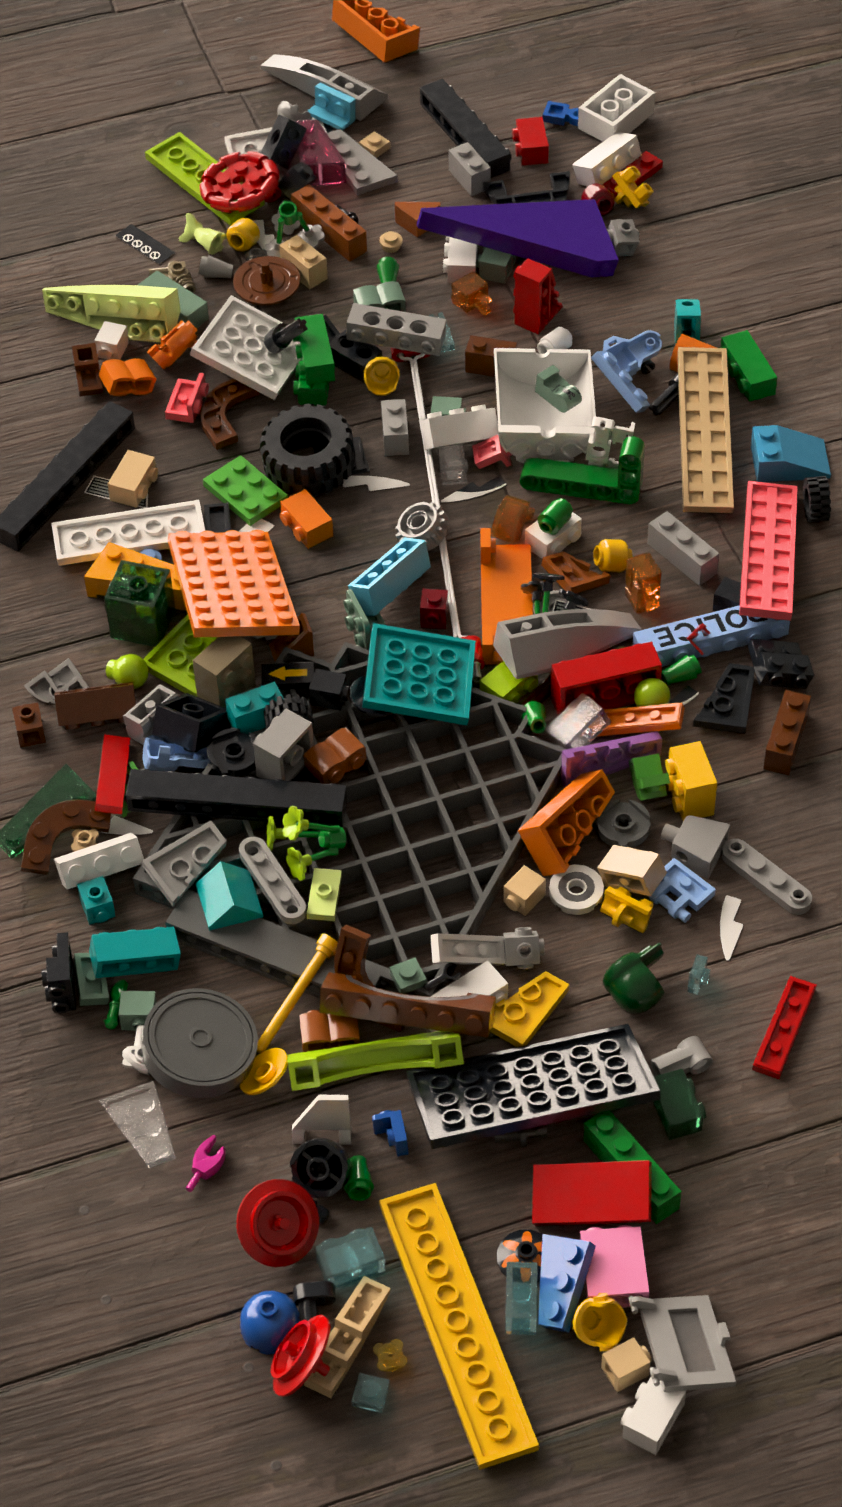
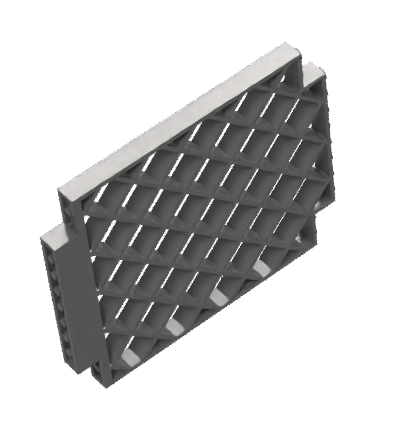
M345 642L333 662L328 663L323 659H317L301 651L284 647L274 664L314 662V672L315 669L346 674L347 685L351 687L355 680L361 676H366L369 650L359 645ZM475 687L471 689L470 713L467 725L432 719L408 725L403 714L392 713L398 727L397 729L364 738L358 722L378 716L365 714L357 709L353 703H349V700L344 701L341 711L329 709L313 714L314 745L317 744L314 737L315 734L348 725L350 732L366 747L367 759L364 764L369 776L339 785H346L347 803L377 794L384 811L352 821L349 820L345 812L343 829L346 834V843H348L355 861L328 869L342 870L341 885L363 879L370 898L338 907L335 921L313 920L305 917L298 924H287L279 918L273 909L279 925L259 918L209 931L198 893L187 890L177 903L172 906L142 865L133 877L135 893L173 908L165 923L166 927L175 928L178 942L292 988L317 952L315 949L318 946L316 944L318 940L312 939L310 936L332 930L338 942L341 928L345 925L378 916L386 936L370 940L365 959V970L369 980L376 988L399 993L390 975L389 968L371 961L394 954L398 964L407 961L404 951L431 943V935L433 934L475 935L525 846L518 830L550 802L561 782L562 750L567 749L560 745H553L542 741L535 736H529L532 730L528 726L527 714L523 720L521 719V715L526 712L527 707L488 694ZM309 688L279 689L283 698L291 694V698L299 695L300 699L302 697L309 699ZM506 721L519 725L515 734L511 733ZM490 722L494 723L500 738L470 747L467 746L461 733L462 730ZM266 728L252 733L257 737L260 733L263 734ZM450 734L457 749L456 751L423 759L417 743ZM403 747L407 748L413 763L379 772L373 756ZM230 750V755H238L240 753ZM521 754L547 764L528 769ZM509 756L517 773L484 782L477 765ZM209 763L202 772L204 775L220 776L218 772L212 769ZM304 767L294 779L312 773ZM466 769L472 786L439 795L432 778ZM253 770L246 775L239 776L242 778L255 777L261 779L257 777L256 770ZM421 781L428 799L395 808L388 791ZM543 785L541 791L539 792L537 787ZM525 791L532 807L528 810L500 818L493 800ZM481 804L489 821L455 831L448 813ZM174 815L146 858L204 824L199 825L196 816ZM433 817L438 818L444 835L410 844L403 826ZM223 818L212 821L224 838L242 833L245 839L255 837L252 830L266 827L268 822ZM188 823H190L191 827L185 829ZM393 830L400 848L365 858L358 839ZM516 834L511 842L509 836ZM298 837L295 841L287 839L274 843L271 852L280 863L286 861L287 849L290 847L299 850L302 856L306 854L311 856L313 855L312 853L324 850L325 848L319 845L318 838ZM497 839L504 853L503 858L471 867L464 849ZM453 852L461 871L426 881L419 862ZM240 854L212 861L189 889L195 888L196 883L220 861L246 870L248 869L240 859ZM312 861V864L307 866L310 874L305 875L304 880L299 881L298 878L291 879L301 897L310 895L314 868H318L315 861ZM408 866L415 885L380 895L373 876ZM484 884H487L486 888H485L484 891L482 892V889H481L480 886H481V885H484ZM257 889L256 894L261 909L270 907L271 904L261 889ZM469 889L476 904L474 909L442 919L434 899ZM424 903L432 922L396 933L388 913ZM331 955L329 959H325L304 991L305 993L320 998L321 986L329 972L335 973L334 955ZM438 963L422 968L427 982L442 974L447 964ZM456 967L449 970V976H452ZM449 980L441 982L428 991L421 987L405 994L430 997L445 988Z

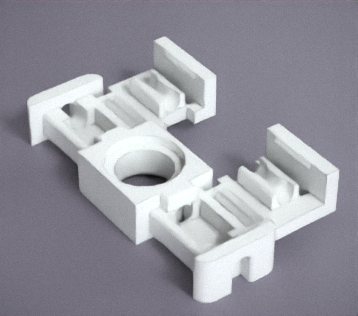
M594 417L591 428H595L594 435L590 434L585 460H589L588 465L618 469L619 461H615L614 458L608 459L611 441H613L612 444L616 442L623 443L626 435L633 436L635 423L632 422L629 428L614 427V420ZM593 447H602L604 451H596Z

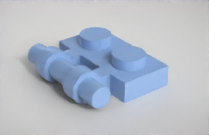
M673 858L664 866L667 874L652 896H649V899L655 904H661L668 910V914L673 918H679L686 923L690 919L691 914L685 908L689 905L695 911H698L715 896L716 889L676 858ZM670 891L674 895H676L678 899L674 901L666 894Z

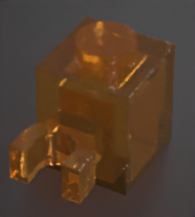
M474 271L452 283L451 300L455 306L460 307L466 313L476 307L484 316L491 312V308L487 305L491 302V298L488 296V283Z

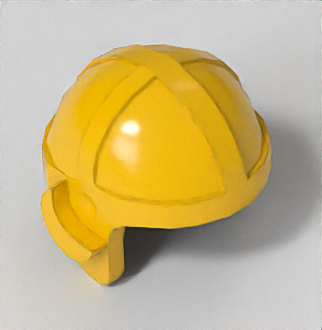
M598 1293L599 1296L585 1299L578 1306L572 1320L573 1329L583 1343L597 1346L600 1351H609L620 1342L627 1325V1317L616 1300L608 1297L607 1293Z

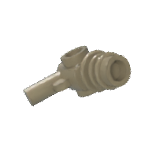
M171 261L167 267L149 269V275L159 271L192 293L196 291L192 276L186 268L184 261Z

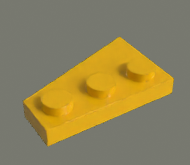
M547 971L540 974L519 988L518 993L507 1000L502 999L496 1003L495 1020L491 1033L516 1047L527 1045L568 993L569 984Z

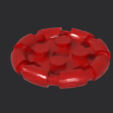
M248 151L247 154H241L240 152L231 153L219 158L218 163H212L205 170L201 177L202 183L199 185L200 194L205 203L210 204L211 208L225 213L249 211L260 206L262 201H267L271 198L279 185L280 173L275 162L269 160L268 156L253 151Z

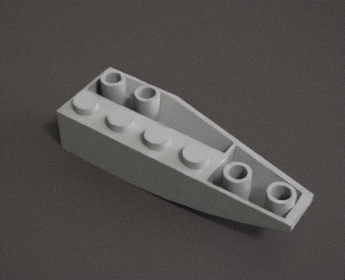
M274 54L260 65L262 70L315 97V86L321 82L355 98V118L359 121L388 99V94L363 81L311 60Z
M599 609L560 610L498 622L493 646L515 679L551 672V664L597 654L632 638L633 632L641 631L642 629L633 616L626 612Z

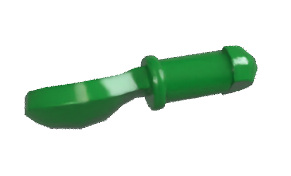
M125 979L115 982L110 991L113 1001L109 1003L108 1015L104 1020L105 1027L110 1030L115 1029L118 1025L121 991H126L128 986Z

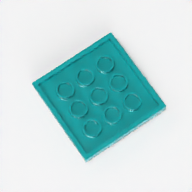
M373 623L362 708L467 725L470 713L476 641Z

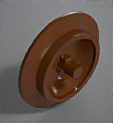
M262 256L245 262L238 268L233 278V286L237 295L243 300L256 305H273L283 302L294 295L300 285V273L297 267L287 259L276 256Z

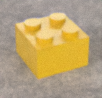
M701 741L669 748V759L665 760V765L670 783L665 786L668 792H672V803L675 812L680 813L683 822L686 816L689 815L700 818L714 815L717 781Z

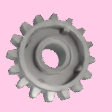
M434 502L416 503L408 507L398 519V525L395 527L398 532L396 537L399 542L405 537L425 540L427 550H432L447 535V529L449 528L447 521L449 518L440 505L436 506Z

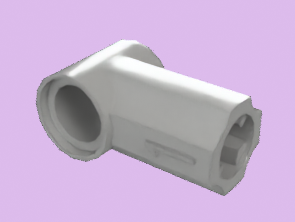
M691 1036L684 1039L677 1046V1049L652 1059L651 1067L658 1082L663 1084L688 1072L691 1074L702 1073L712 1065L713 1059L699 1037Z

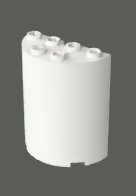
M494 348L499 441L506 453L509 451L521 463H524L528 458L572 462L574 457L580 453L586 454L590 434L594 435L595 428H591L592 420L596 417L590 350L549 349L545 354H538L535 349ZM552 365L560 370L559 375L570 385H574L582 396L581 403L565 413L557 410L535 392L537 374Z

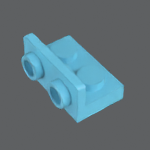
M320 82L315 86V105L308 112L313 118L343 131L355 121L356 99Z

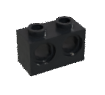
M347 330L330 342L334 366L365 383L364 370L367 363L376 357H382V350L375 345L347 340Z

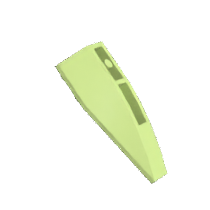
M84 285L42 289L46 312L99 330L104 321L126 325L129 340L161 342L160 338L167 335L177 325L181 311L177 288L136 285Z

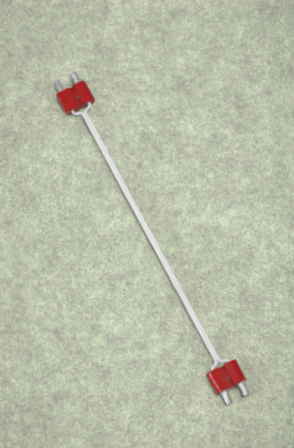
M390 348L394 361H410L419 421L424 420L426 415L417 359L429 357L430 354ZM431 449L424 450L431 497L432 502L438 506L440 502ZM444 538L439 547L446 590H448L453 637L458 636V638L476 641L473 681L480 682L482 679L481 669L485 666L482 656V643L478 636L461 635L446 539Z

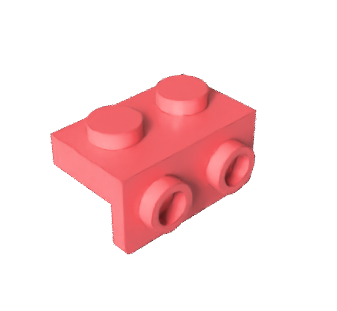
M199 373L196 381L177 380L165 410L166 419L194 423L196 415L200 414L203 397H206L209 391V384L205 382L204 373Z

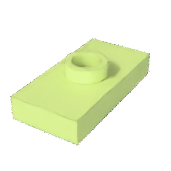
M314 868L307 919L335 921L342 870Z

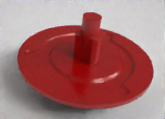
M284 1179L264 1181L251 1189L240 1204L236 1220L238 1238L246 1253L255 1261L270 1267L292 1265L306 1256L316 1241L319 1230V1215L316 1204L310 1194L295 1182Z
M317 1315L310 1320L298 1322L281 1341L271 1364V1375L274 1378L273 1389L278 1396L287 1397L293 1394L306 1382L312 1373L315 1374L317 1372L324 1377L329 1373L330 1366L321 1359L330 1335V1322L327 1317Z

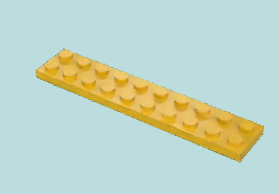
M436 1183L379 1200L381 1211L479 1470L538 1451L539 1444Z

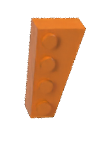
M333 0L332 20L384 63L418 50L420 27L416 25L411 27L405 24L406 20L399 16L396 19L388 15L386 9L372 7V2L368 0Z
M603 769L580 774L518 830L543 876L565 873L570 866L568 864L572 856H576L581 848L579 844L584 836H588L593 829L592 823L595 818L601 816L614 795L615 791Z

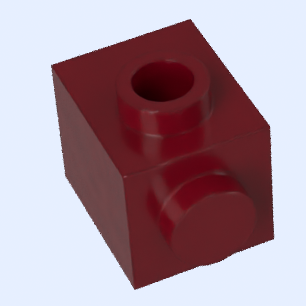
M423 588L420 603V627L446 629L448 590Z

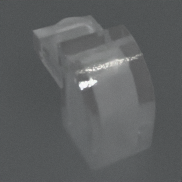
M463 444L438 447L437 456L442 486L466 484L468 464L467 459L465 460Z

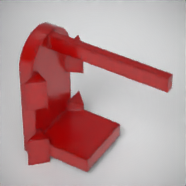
M704 623L700 624L686 638L701 655L704 653L691 639L699 635L698 631H701L705 636L710 634Z

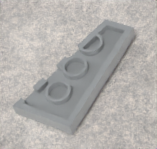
M341 129L320 135V143L356 195L398 182L397 174Z

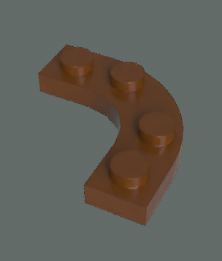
M231 379L215 387L206 396V401L203 407H201L200 416L203 431L216 450L238 442V435L226 418V413L229 409L239 402L260 394V392L236 379Z
M68 800L50 806L40 813L28 830L21 871L48 875L54 841L62 833L71 829H95L99 832L109 833L112 813L95 811L96 802L88 800Z
M349 925L341 928L335 953L334 968L335 973L356 976L357 980L375 987L369 980L365 970V959L371 938L370 934ZM374 1021L398 1032H401L405 1025Z

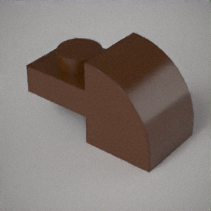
M96 343L72 346L79 395L87 396L103 393L102 381L98 376L100 369Z

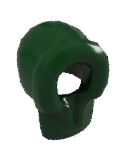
M661 943L647 946L639 953L630 952L623 955L607 969L603 976V986L606 991L628 1013L640 1014L654 1007L665 994L661 984L649 970L664 955Z

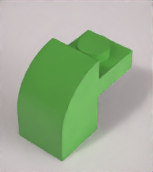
M659 753L628 760L633 785L639 800L667 796L665 785L670 783L669 774L662 771Z

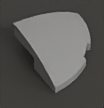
M69 658L49 673L44 670L24 685L34 697L47 704H55V692L90 688Z

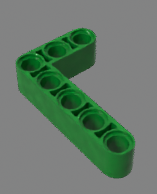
M626 437L622 443L618 469L541 458H528L524 461L519 482L524 489L530 491L633 504L638 501L641 491L645 444L638 437Z

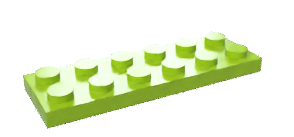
M180 132L145 151V158L229 225L265 205L264 200L260 203V206L252 210L225 213L211 208L210 204H206L200 194L199 185L202 183L201 177L212 163L216 164L218 161Z

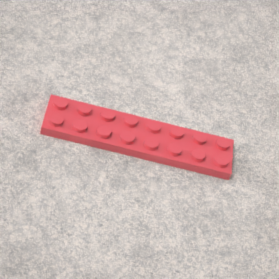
M748 481L739 615L791 621L798 486Z

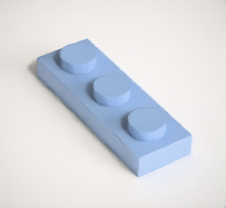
M597 351L591 357L636 413L644 412L649 407L647 395L643 390L634 386L631 382L633 380L627 371L619 368L616 364L617 359L609 351Z

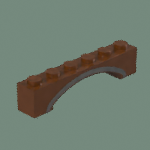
M329 972L321 986L319 1013L488 1038L495 1020L496 997L475 993L453 997L407 995L370 986L357 980L356 976Z

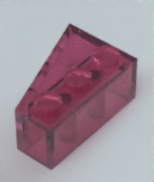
M295 121L307 128L298 147L299 163L303 162L308 165L317 177L312 185L346 183L345 161L319 121Z

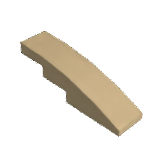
M364 1276L336 1317L335 1327L329 1335L327 1346L321 1357L323 1362L330 1366L329 1373L325 1377L317 1372L315 1374L312 1373L304 1383V1386L332 1398L366 1341L390 1294L391 1288Z

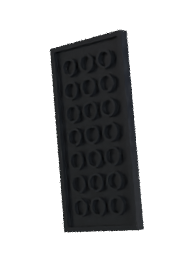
M629 1024L463 1059L464 1064L436 1069L435 1067H423L406 1071L407 1081L431 1149L445 1148L454 1144L476 1141L491 1136L504 1135L514 1131L532 1129L537 1126L560 1123L569 1119L587 1117L601 1112L619 1110L624 1107L661 1100L660 1089Z

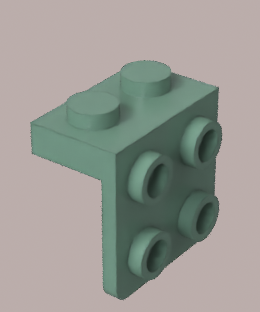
M352 589L346 590V599L343 600L347 616L344 617L348 631H353L355 644L369 650L373 623L386 624L380 613L375 616H366Z

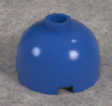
M263 1291L252 1296L243 1307L240 1316L242 1337L249 1347L252 1346L255 1349H259L260 1353L275 1354L289 1330L300 1322V1314L294 1301L286 1294L277 1291Z

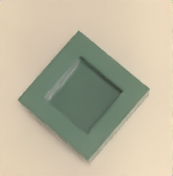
M416 958L389 967L390 975L401 994L424 987V984L427 983V979Z

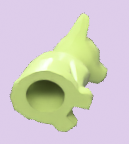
M187 213V223L184 233L179 237V241L189 242L192 239H196L208 251V254L214 255L218 251L221 252L224 247L222 242L226 239V234L210 228H203L202 224L192 214Z

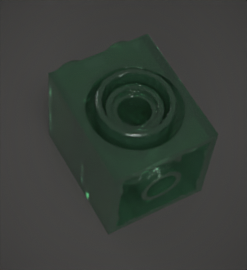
M124 560L120 561L104 597L111 638L153 647L160 643L175 612L170 569Z

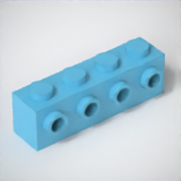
M403 538L348 585V588L354 592L366 616L377 615L431 567L426 541Z

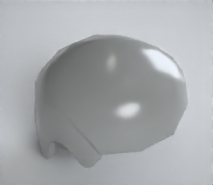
M282 101L277 109L278 115L289 118L304 127L311 122L312 116L308 111L299 113L297 111V104L291 105L287 101Z

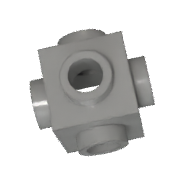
M633 219L611 220L607 231L617 256H633L640 242L639 231L635 228Z
M530 927L516 928L515 932L503 933L506 966L517 965L518 969H530L534 967V964H540V955H545L544 939H539L537 931H532ZM527 946L525 950H521L522 947Z

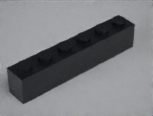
M442 78L420 87V105L456 146L468 142L491 168V178L510 171L512 156L509 149L500 143L498 137L491 133L484 122L482 123L475 111L466 105L464 99L455 93L451 85H448Z

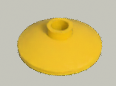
M271 1048L257 1055L250 1073L239 1085L240 1089L247 1095H257L275 1086L287 1069V1053L281 1048Z

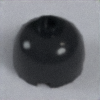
M315 1138L304 1142L294 1151L290 1160V1168L293 1175L292 1181L302 1186L312 1198L334 1195L345 1185L350 1174V1160L347 1152L339 1143L330 1138Z

